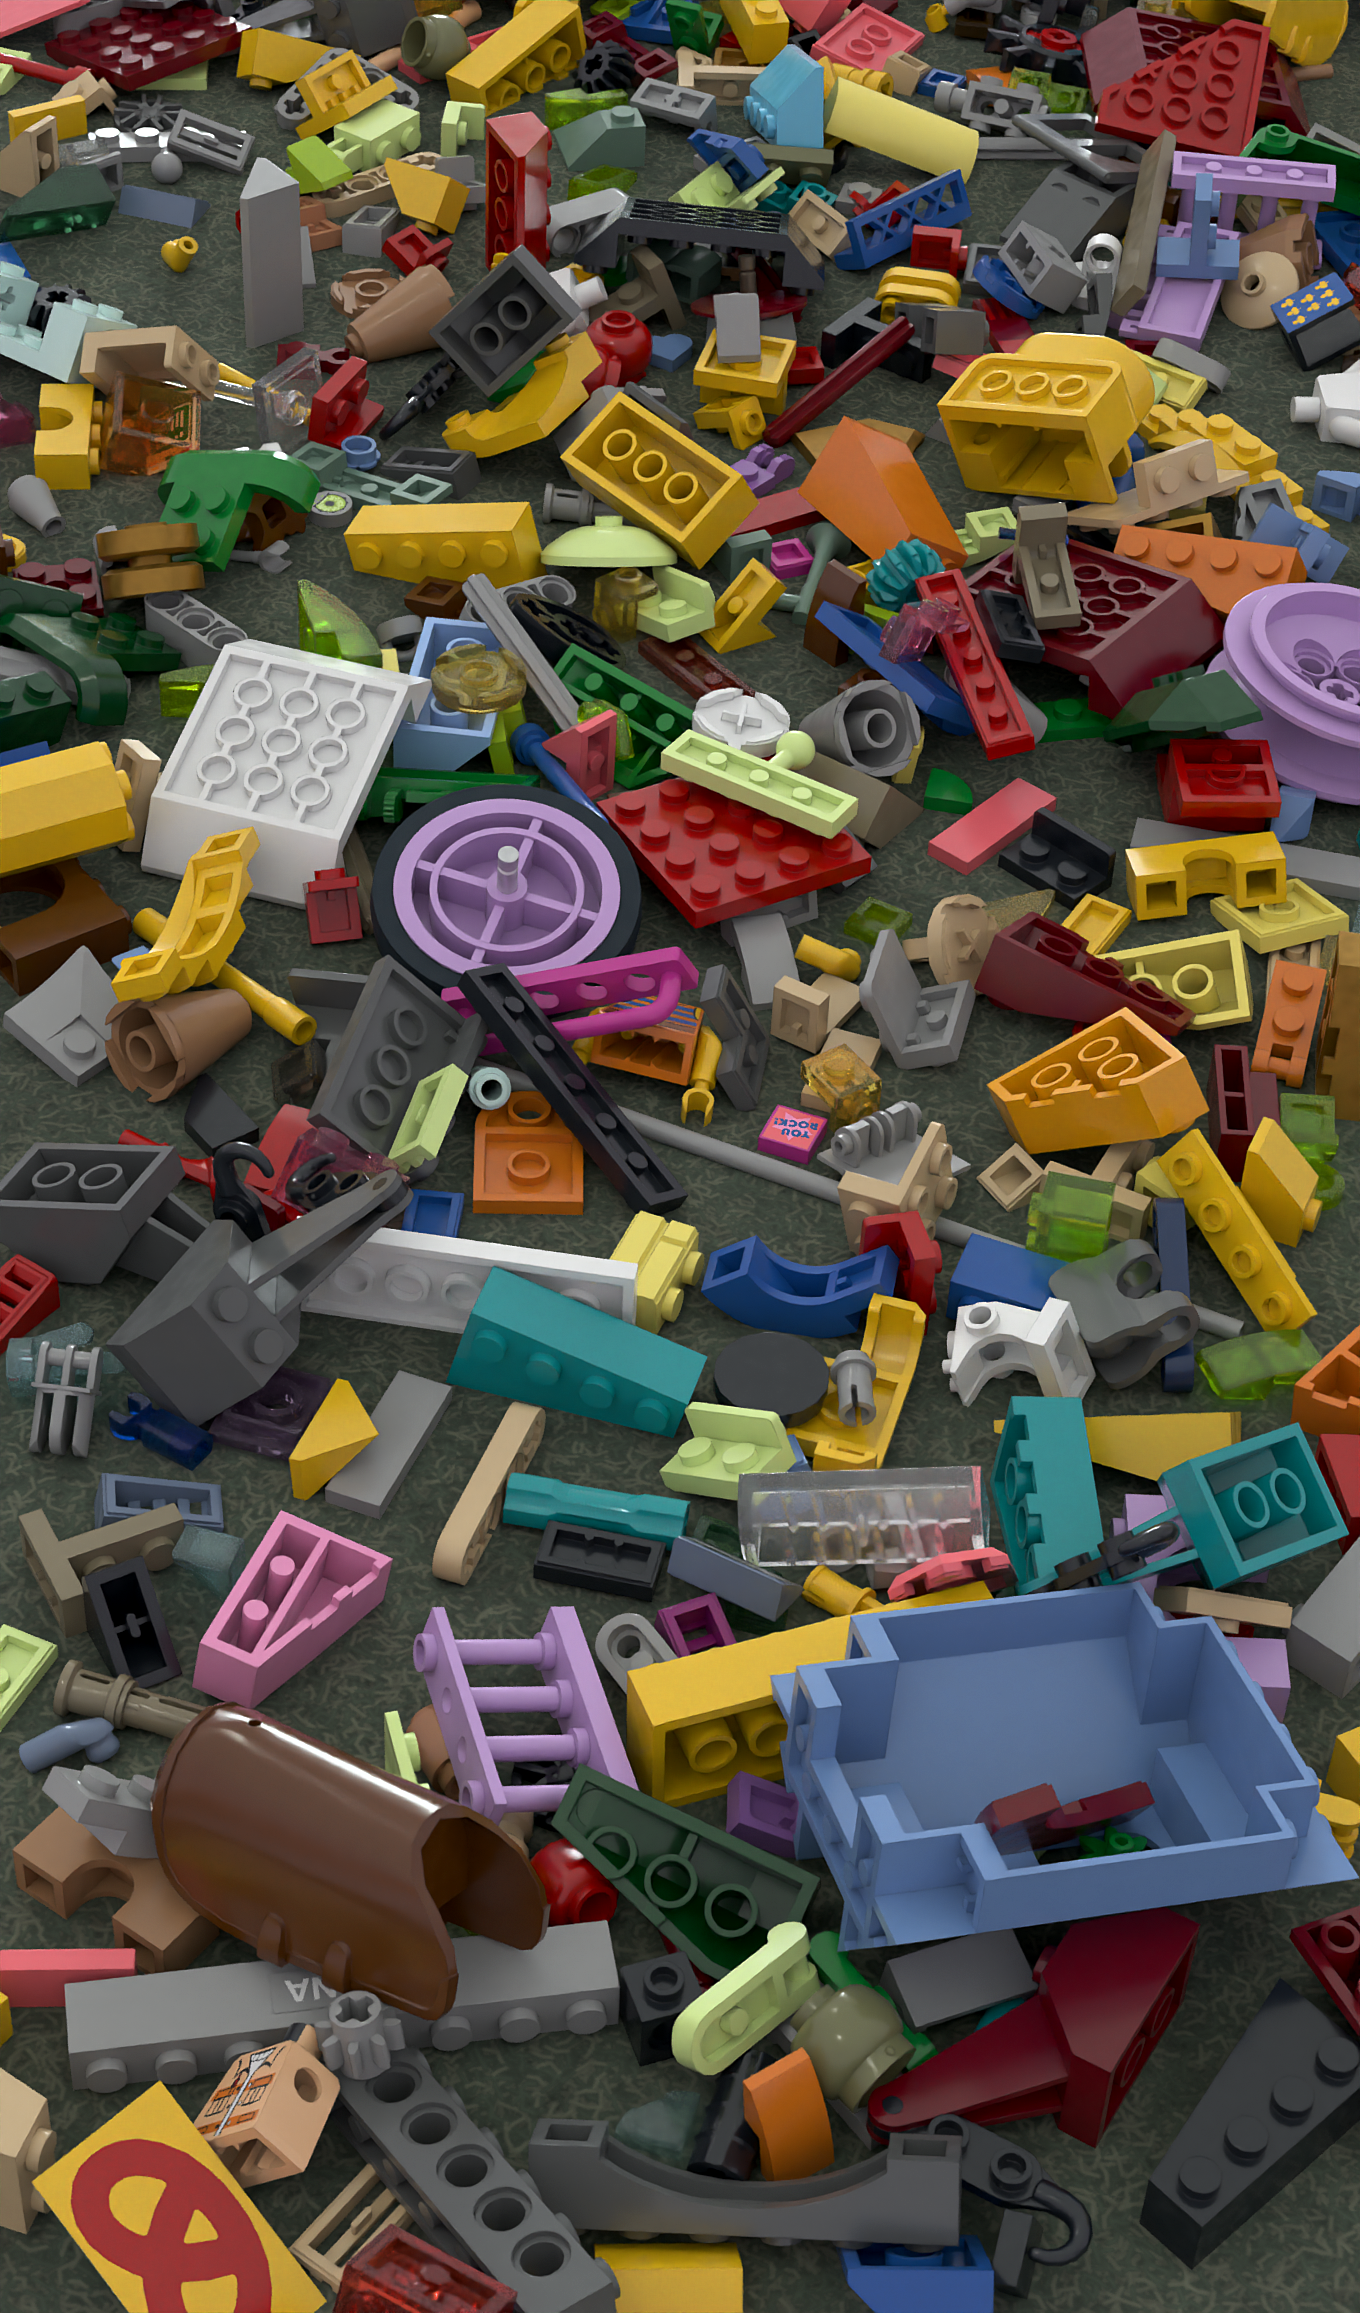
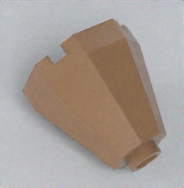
M1307 213L1289 215L1239 239V261L1254 253L1275 252L1286 257L1294 265L1299 277V290L1318 281L1319 275L1311 276L1314 266L1319 265V251L1313 221H1308L1309 216ZM1260 281L1256 282L1250 290L1257 288Z

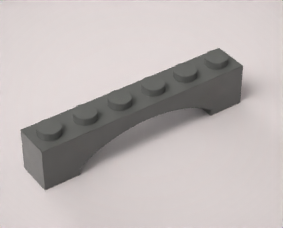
M539 2118L528 2144L529 2175L540 2192L542 2202L554 2215L559 2212L563 2213L572 2223L577 2235L585 2234L590 2229L618 2231L625 2238L644 2240L654 2238L660 2233L689 2234L693 2240L704 2243H717L728 2240L731 2236L760 2237L762 2242L773 2246H790L801 2242L802 2239L831 2240L833 2245L844 2249H863L871 2246L874 2242L898 2243L910 2251L920 2253L940 2251L945 2246H959L962 2195V2136L891 2133L889 2148L867 2160L831 2173L784 2181L728 2180L698 2175L673 2168L638 2153L610 2136L609 2121Z

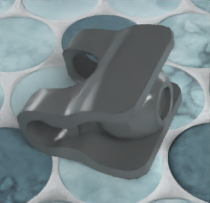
M1129 1239L1096 1257L1074 1261L1052 1274L1048 1282L1056 1299L1070 1302L1090 1360L1111 1389L1119 1390L1141 1379L1161 1358L1189 1342L1195 1336L1200 1324V1317L1196 1308L1182 1292L1165 1290L1141 1299L1157 1286L1163 1272L1158 1255L1149 1243L1141 1239ZM1140 1262L1135 1269L1126 1272L1132 1264ZM1178 1316L1171 1324L1163 1326L1170 1318Z

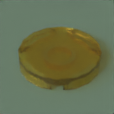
M474 643L457 646L442 653L436 659V666L431 669V690L439 702L453 710L470 714L500 712L516 705L525 695L527 668L521 658L505 648L498 647L497 653L486 651V645Z

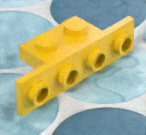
M1198 1128L1191 1130L1156 1162L1179 1198L1184 1199L1186 1209L1269 1339L1276 1346L1286 1341L1318 1315V1313L1295 1279L1296 1275L1240 1188L1234 1185Z

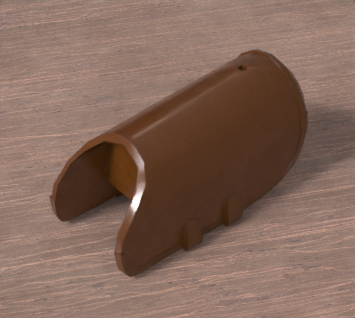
M234 1701L222 1702L206 1707L175 1735L165 1753L157 1772L153 1794L150 1799L153 1834L163 1871L178 1894L197 1913L220 1929L257 1948V1957L280 1968L290 1963L321 1976L322 1984L325 1987L342 1994L352 1991L370 1992L376 1995L380 2002L424 2020L436 2021L453 2008L459 1979L455 1950L445 1927L446 1924L449 1922L519 1950H532L545 1937L551 1904H547L544 1885L522 1848L492 1820L448 1797L379 1768Z

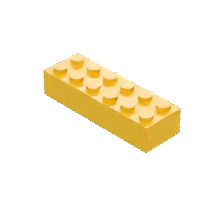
M982 1580L958 1587H951L939 1592L900 1602L888 1603L873 1609L841 1617H833L822 1622L783 1632L771 1633L748 1641L712 1648L705 1652L662 1663H653L646 1667L627 1671L626 1755L642 1793L675 1808L727 1794L728 1783L740 1770L771 1782L783 1779L784 1771L779 1742L787 1740L788 1725L777 1702L773 1701L770 1675L794 1673L796 1666L845 1660L850 1617L852 1615L994 1599L985 1582Z

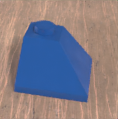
M960 2235L959 2246H945L942 2250L931 2253L910 2251L898 2243L874 2242L871 2246L863 2249L837 2247L847 2284L875 2313H993L994 2270L978 2235Z

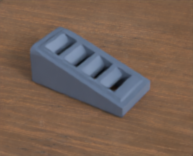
M102 1473L94 1501L95 1529L175 1503L184 1519L185 1539L221 1536L224 1528L221 1485ZM201 1502V1515L190 1514V1503ZM151 1506V1510L141 1509V1507Z

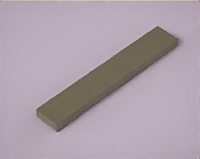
M1166 129L1142 155L1110 309L1121 317L1126 315L1147 291L1177 141L1176 135Z

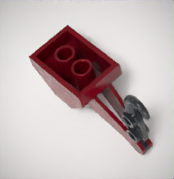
M1165 1907L1072 1924L1058 1947L1049 1943L1042 1951L1032 1974V1981L1038 1983L1039 1987L1031 1999L909 2072L877 2087L870 2094L866 2114L867 2132L875 2141L888 2146L891 2133L962 2136V2188L998 2207L1046 2212L1063 2221L1069 2230V2238L1064 2245L1055 2249H1043L1032 2246L1028 2249L1027 2256L1030 2260L1045 2266H1064L1076 2262L1088 2250L1093 2237L1091 2217L1084 2204L1070 2192L1059 2187L1030 2152L983 2127L1052 2113L1058 2130L1096 2148L1184 2002L1200 1924Z

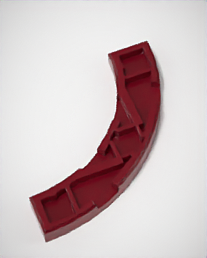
M1138 1781L1061 1806L1052 1784L1047 1785V1783L992 1801L976 1817L974 1824L984 1823L1000 1855H1010L1077 1839L1083 1835L1105 1830L1107 1826L1114 1827L1131 1821L1152 1806L1155 1801L1147 1783Z

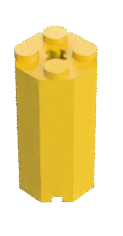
M96 741L0 767V878L118 846L135 839L134 825L127 812L125 802L132 799L131 784L123 769L115 771L110 750L104 741Z

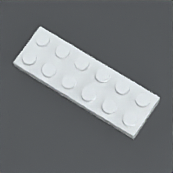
M381 1227L302 1301L301 1311L463 1334L471 1311L494 1265L636 1326L638 1264Z

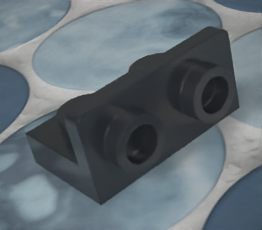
M1041 807L1034 812L1032 833L999 853L998 867L1073 911L1087 893L1098 896L1111 887L1116 851L1050 810Z

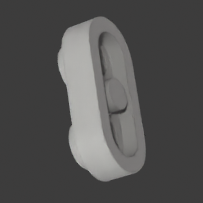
M625 1613L613 1617L603 1625L596 1638L595 1649L599 1660L626 1695L627 1671L678 1658L651 1623L643 1616L635 1613ZM640 1646V1650L631 1658H625L626 1653L631 1648Z

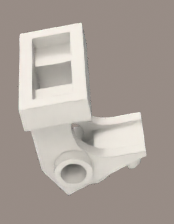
M1049 1297L1041 1312L997 1301L958 1307L955 1331H949L947 1335L949 1359L942 1362L943 1373L951 1374L950 1390L951 1392H958L963 1405L967 1407L976 1399L980 1390L992 1377L1006 1378L1014 1370L1027 1371L1038 1378L1044 1397H1081L1082 1400L1096 1377L1084 1340L1079 1332V1326L1071 1304L1067 1301Z

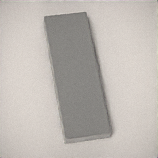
M399 1370L369 1417L379 1435L331 1478L325 1488V1502L381 1519L451 1403L452 1386Z

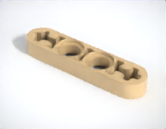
M420 152L398 159V161L435 172V159L442 156L432 152ZM384 165L353 175L354 178L325 191L313 192V198L325 204L326 218L341 217L358 211L364 205L372 206L395 198L396 196Z
M516 1401L508 1408L439 1537L432 1563V1572L435 1578L460 1585L467 1584L492 1534L487 1533L489 1528L495 1530L503 1515L507 1484L511 1472L525 1473L541 1443L546 1420L543 1408Z

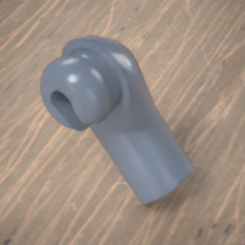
M95 1717L55 1726L21 1744L19 1754L24 1766L34 1774L82 1749H85L89 1761L101 1763L118 1752L120 1741L112 1733L114 1726L109 1721Z

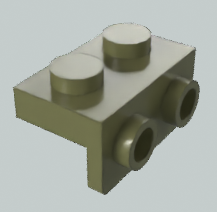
M758 142L752 143L763 155L764 164L769 169L756 182L781 166L785 173L777 180L784 184L799 185L802 180L827 188L833 167L834 150L780 146Z

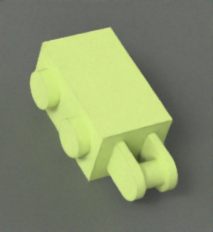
M383 98L334 126V141L327 146L351 169L352 173L357 170L367 171L384 165L386 157L396 160L420 146V112Z

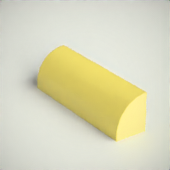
M839 76L823 107L824 132L937 176L953 169H960L964 184L967 183L978 152V131Z

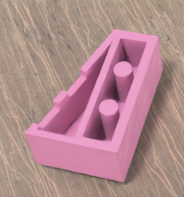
M280 1510L199 1643L192 1687L225 1702L234 1701L246 1708L253 1709L384 1600L393 1558Z

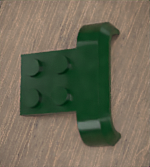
M74 612L71 617H50L45 614L10 613L0 617V646L24 651L25 646H28L68 672L75 682L78 694L75 717L80 722L94 726L124 725L128 708V691L122 671H177L182 654L164 643L165 637L152 631L143 630L136 625L137 620L122 613H110L108 618H97L82 612Z

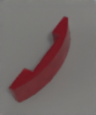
M607 10L583 22L588 49L592 50L597 41L605 43L608 40H612L632 55V58L636 61L634 68L638 73L631 80L634 87H640L646 77L656 80L679 67L677 60L662 49L657 48L650 52L628 37L624 22Z

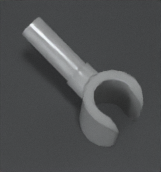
M281 540L276 541L263 551L232 550L229 560L259 564L261 569L273 574L280 573L292 564V561H285L280 557V555L290 549L289 545Z

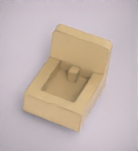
M86 70L74 81L66 83L60 89V92L52 97L54 101L80 95L85 99L86 116L102 103L106 105L114 116V108L117 107L112 101L118 96L104 77L97 82L89 70Z

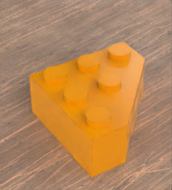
M1127 1007L1122 1008L986 1084L1009 1134L1029 1155L1162 1138L1167 1134L1186 1130L1195 1122L1196 1118L1210 1111L1186 1056Z

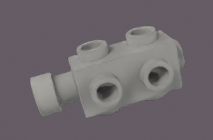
M983 75L980 82L970 80L968 90L958 88L957 83L940 81L934 97V110L936 112L952 114L953 111L961 112L960 118L965 124L969 125L968 128L986 135H990L991 130L1005 132L1004 137H1031L1014 126L1012 118L1024 112H1030V114H1051V107L1048 106L1049 102L1042 94H1039L1040 88L1027 83H1018L1016 89L1002 87L1003 81L992 76ZM994 105V113L990 116L984 115L985 107Z

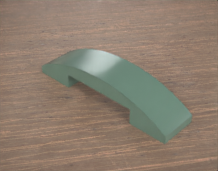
M310 441L290 455L306 464L317 475L321 483L318 493L323 491L344 493L352 499L353 508L358 511L362 506L438 504L453 492L452 484L417 473L400 484L349 468L347 466L346 451Z

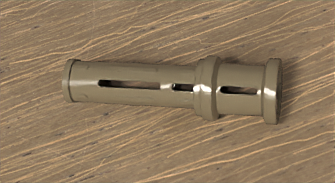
M75 1659L69 1660L65 1665L57 1683L53 1701V1711L56 1715L64 1717L73 1712L90 1718L100 1717L109 1721L114 1726L112 1731L123 1730L126 1726L171 1739H174L177 1733L206 1708L202 1705L140 1688L138 1682L130 1675L120 1674L118 1678L86 1670L83 1663Z

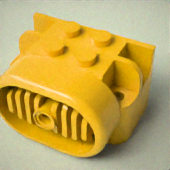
M1044 332L1029 337L1015 354L990 353L974 360L938 402L937 407L967 488L984 492L1114 504L1118 500L1112 477H1122L1132 465V455L1127 441L1150 412L1155 399V387L1152 376L1144 362L1130 348L1114 339L1099 335Z

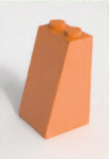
M843 416L799 488L798 493L873 561L882 558L885 555V549H894L901 540L909 543L914 539H919L938 554L942 559L941 563L946 568L945 571L957 568L961 570L969 556L907 444L896 437Z

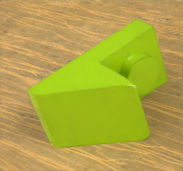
M310 136L286 148L291 167L285 169V171L299 182V194L325 191L354 178L351 169L317 136Z

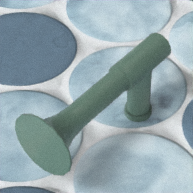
M818 523L813 525L807 532V546L815 556L800 594L783 593L771 607L774 610L793 612L791 620L794 624L806 626L810 605L827 563L832 561V559L846 557L851 550V540L832 523Z

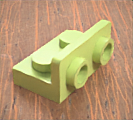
M667 565L653 566L655 589L639 591L634 594V599L617 604L619 618L625 624L669 643L715 627L713 611L715 608V596L710 588V584L705 580Z
M692 1402L685 1408L684 1412L695 1437L680 1446L678 1453L660 1470V1474L665 1486L673 1491L756 1503L797 1460L786 1435V1429L777 1413Z

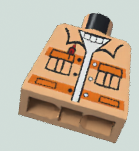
M293 2023L290 2025L281 2043L241 2055L232 2064L193 2123L242 2189L304 2172L339 2093L340 2084L338 2078L319 2062L323 2052L319 2051L315 2028L310 2025Z

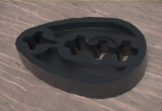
M518 593L508 605L539 651L556 664L573 643L620 670L625 667L626 657L617 641L601 625L585 614L562 603L534 594Z

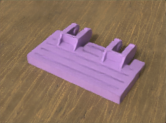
M1178 221L1176 227L1160 224L1157 238H1191L1192 223ZM1217 228L1216 239L1239 240L1240 232ZM1156 241L1146 293L1123 317L1110 310L1107 327L1119 329V336L1156 341L1164 337L1177 341L1195 351H1200L1225 280L1155 277Z

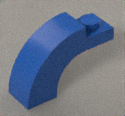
M755 1235L710 1254L701 1292L720 1310L753 1328L814 1338H832L857 1331L861 1310L869 1308L874 1293L893 1296L900 1259L887 1244L837 1264L808 1266L794 1263L778 1256Z

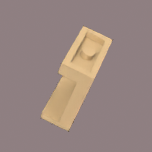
M177 325L87 332L84 335L79 374L120 407L138 408L141 384L171 381L182 382L203 401H213L215 386L220 378L219 362Z

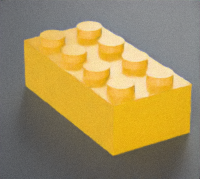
M621 391L611 399L560 456L581 487L639 528L652 532L668 543L678 556L698 570L707 563L759 504L740 473Z

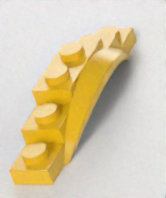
M1163 403L1153 405L1150 412L1137 427L1136 432L1147 439L1148 445L1153 449L1170 450L1198 439H1212L1216 469L1248 471L1249 482L1236 486V493L1229 495L1234 501L1240 487L1280 478L1296 516L1329 533L1330 525L1302 505L1304 489L1276 469L1278 453L1225 414H1216L1206 418L1194 408L1177 413Z
M254 827L209 836L199 851L190 857L176 900L156 943L149 953L124 958L120 963L122 967L111 982L118 1002L140 998L143 1002L153 1001L166 994H176L189 987L205 985L218 976V972L228 956L233 952L234 946L246 929L239 910L254 886L247 871L250 860L261 845Z

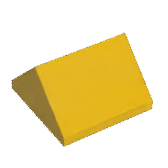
M736 2243L594 2244V2259L597 2257L603 2258L612 2269L618 2281L621 2295L615 2300L617 2313H743V2267Z

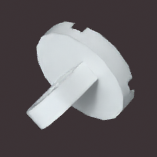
M727 688L715 690L699 699L692 717V731L758 758L769 757L775 754L779 738L789 732V714L779 702L766 694L755 692V697L753 698L743 696V689Z

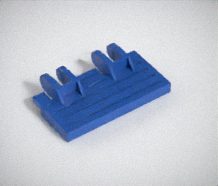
M826 601L822 603L815 618L863 658V662L872 670L878 671L899 691H905L912 698L914 704L918 706V710L941 730L958 736H966L975 732L960 694L870 617Z

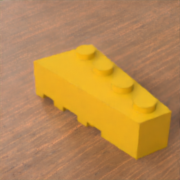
M535 0L445 73L451 101L483 104L485 106V117L520 101L521 94L525 92L534 94L542 90L543 84L552 79L560 81L569 77L568 71L578 68L576 60L584 57L585 48H587L580 6L567 0Z

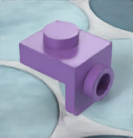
M740 1770L728 1783L726 1833L782 1857L796 1858L793 1835L796 1830L799 1801L795 1793H787L784 1786Z

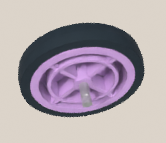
M495 784L466 788L437 798L419 808L396 828L383 847L375 867L370 893V912L374 936L382 958L390 955L441 998L443 989L457 987L465 970L505 963L512 974L517 976L631 955L641 925L642 896L638 871L628 847L619 834L598 814L569 797L549 790L524 785ZM592 982L583 983L587 986L593 987L602 986L600 984ZM536 991V993L543 995H553V993L546 991ZM576 1010L555 1013L546 1016L548 1019H552L555 1017L566 1015Z

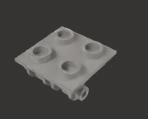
M899 1101L892 1107L885 1109V1112L877 1111L871 1114V1116L861 1118L852 1125L843 1126L835 1132V1136L831 1139V1148L817 1154V1159L837 1170L842 1176H844L847 1170L898 1185L923 1138L917 1134L918 1122L922 1118L921 1110L915 1103ZM952 1154L951 1169L953 1177L970 1169L971 1164Z

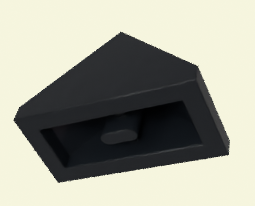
M143 1555L81 1577L87 1632L112 1677L118 1678L120 1674L130 1675L138 1682L139 1687L144 1689L183 1674Z

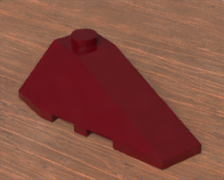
M1030 911L995 934L974 986L975 990L988 996L987 999L990 1003L1004 1010H1017L1019 1012L1094 1024L1127 1007L1158 1034L1170 1036L1179 1035L1194 1022L1197 1015L1153 984L1138 980L1131 982L1124 977L1122 970L1125 965L1113 957H1107L1105 960L1094 957L1086 951L1089 944L1088 940L1034 911Z

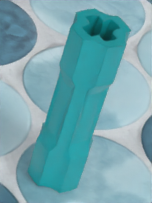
M511 1472L503 1507V1523L545 1530L548 1520L663 1542L666 1543V1550L672 1551L673 1542L679 1535L686 1537L690 1515V1501L650 1494L635 1495L569 1484L559 1479Z

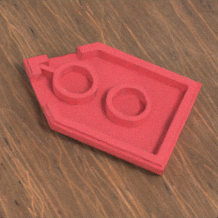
M993 1547L939 1554L896 1576L887 1592L891 1602H900L982 1580L991 1593L1014 1586L1019 1580L1008 1555Z

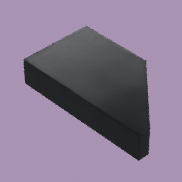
M207 1073L200 1075L184 1116L185 1132L208 1157H214L216 1151L228 1142L240 1141L254 1144L260 1141L259 1127Z

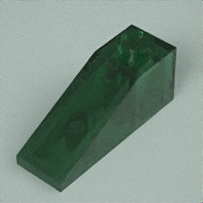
M90 163L68 165L59 168L8 207L0 224V243L89 230L106 225L116 198L97 165Z

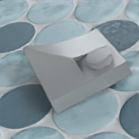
M83 945L48 980L4 1013L3 1028L64 1080L78 1087L111 1065L106 1054L104 1041L112 1038V1023L105 1025L106 1016L112 1007L119 1003L111 986L112 980L102 969L90 950Z

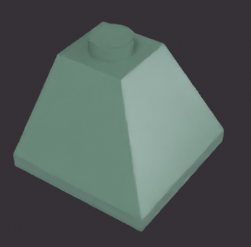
M621 105L615 106L611 110H599L553 130L554 139L568 172L644 166L646 125L638 108Z

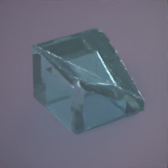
M187 1524L172 1551V1559L184 1570L192 1573L224 1604L246 1568L245 1541L240 1537Z

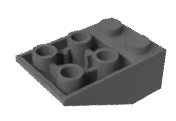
M1068 161L1051 171L1001 233L999 241L1006 243L1021 221H1024L1057 238L1073 262H1076L1084 257L1087 244L1093 236L1109 234L1117 238L1125 233L1129 223L1137 183L1105 184L1071 161Z

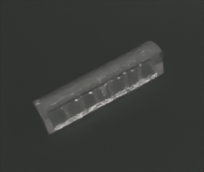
M981 1466L739 1474L738 1526L744 1560L759 1567L926 1562L939 1554L988 1548L991 1510Z

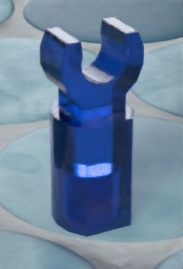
M131 1392L127 1396L129 1413L134 1416H124L114 1410L108 1414L110 1431L114 1436L128 1441L139 1439L144 1447L191 1471L212 1451L213 1437L211 1433L162 1408L158 1410L153 1409L152 1402L141 1393Z

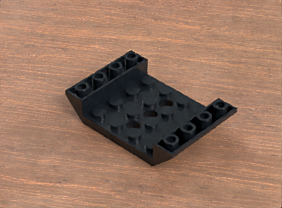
M628 197L584 234L574 255V264L583 265L584 272L606 274L608 268H616L624 248L625 235H628L627 242L652 244L653 238L669 240L670 247L693 249L694 243L711 244L710 250L719 253H735L736 247L751 248L752 254L766 258L777 257V251L785 252L782 286L790 287L791 294L814 296L815 290H824V257L790 214Z

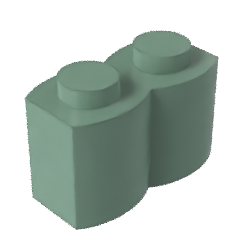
M653 238L652 244H646L664 263L678 300L691 304L695 300L705 297L720 285L723 258L709 248L700 245H694L693 249L674 248L669 246V240ZM629 252L627 256L626 279L631 282L639 277V273Z

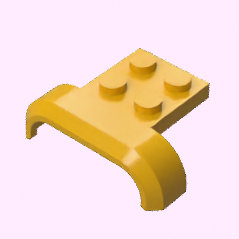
M874 1293L869 1304L866 1328L860 1351L865 1352L869 1356V1359L876 1365L877 1370L876 1378L872 1382L874 1405L876 1407V1417L872 1422L864 1426L862 1425L860 1407L855 1408L857 1427L845 1425L840 1421L838 1417L837 1385L832 1382L829 1374L828 1394L824 1399L823 1408L818 1415L800 1426L786 1428V1435H795L804 1456L813 1458L814 1478L860 1488L878 1476L909 1392L921 1351L926 1315L915 1302ZM824 1357L830 1371L835 1359Z

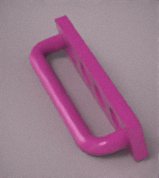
M670 947L522 974L515 977L545 1015L658 995L657 999L647 1006L552 1022L566 1041L646 1028L662 1023L676 1009L681 991L698 987L699 972L681 948ZM631 974H645L650 977L639 978ZM592 982L600 984L602 986L593 987L587 986L583 983ZM458 987L442 990L441 999L465 1019L477 1013ZM536 991H546L553 993V995H543L536 993ZM494 1033L485 1035L488 1041L479 1056L508 1051Z

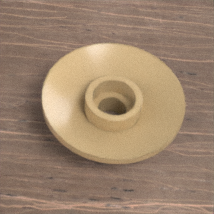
M1258 252L1239 261L1238 280H1225L1221 291V305L1226 317L1231 322L1250 330H1263L1277 324L1270 305L1299 291L1298 273L1294 265L1286 257L1275 252ZM1260 281L1257 288L1250 290L1256 282Z

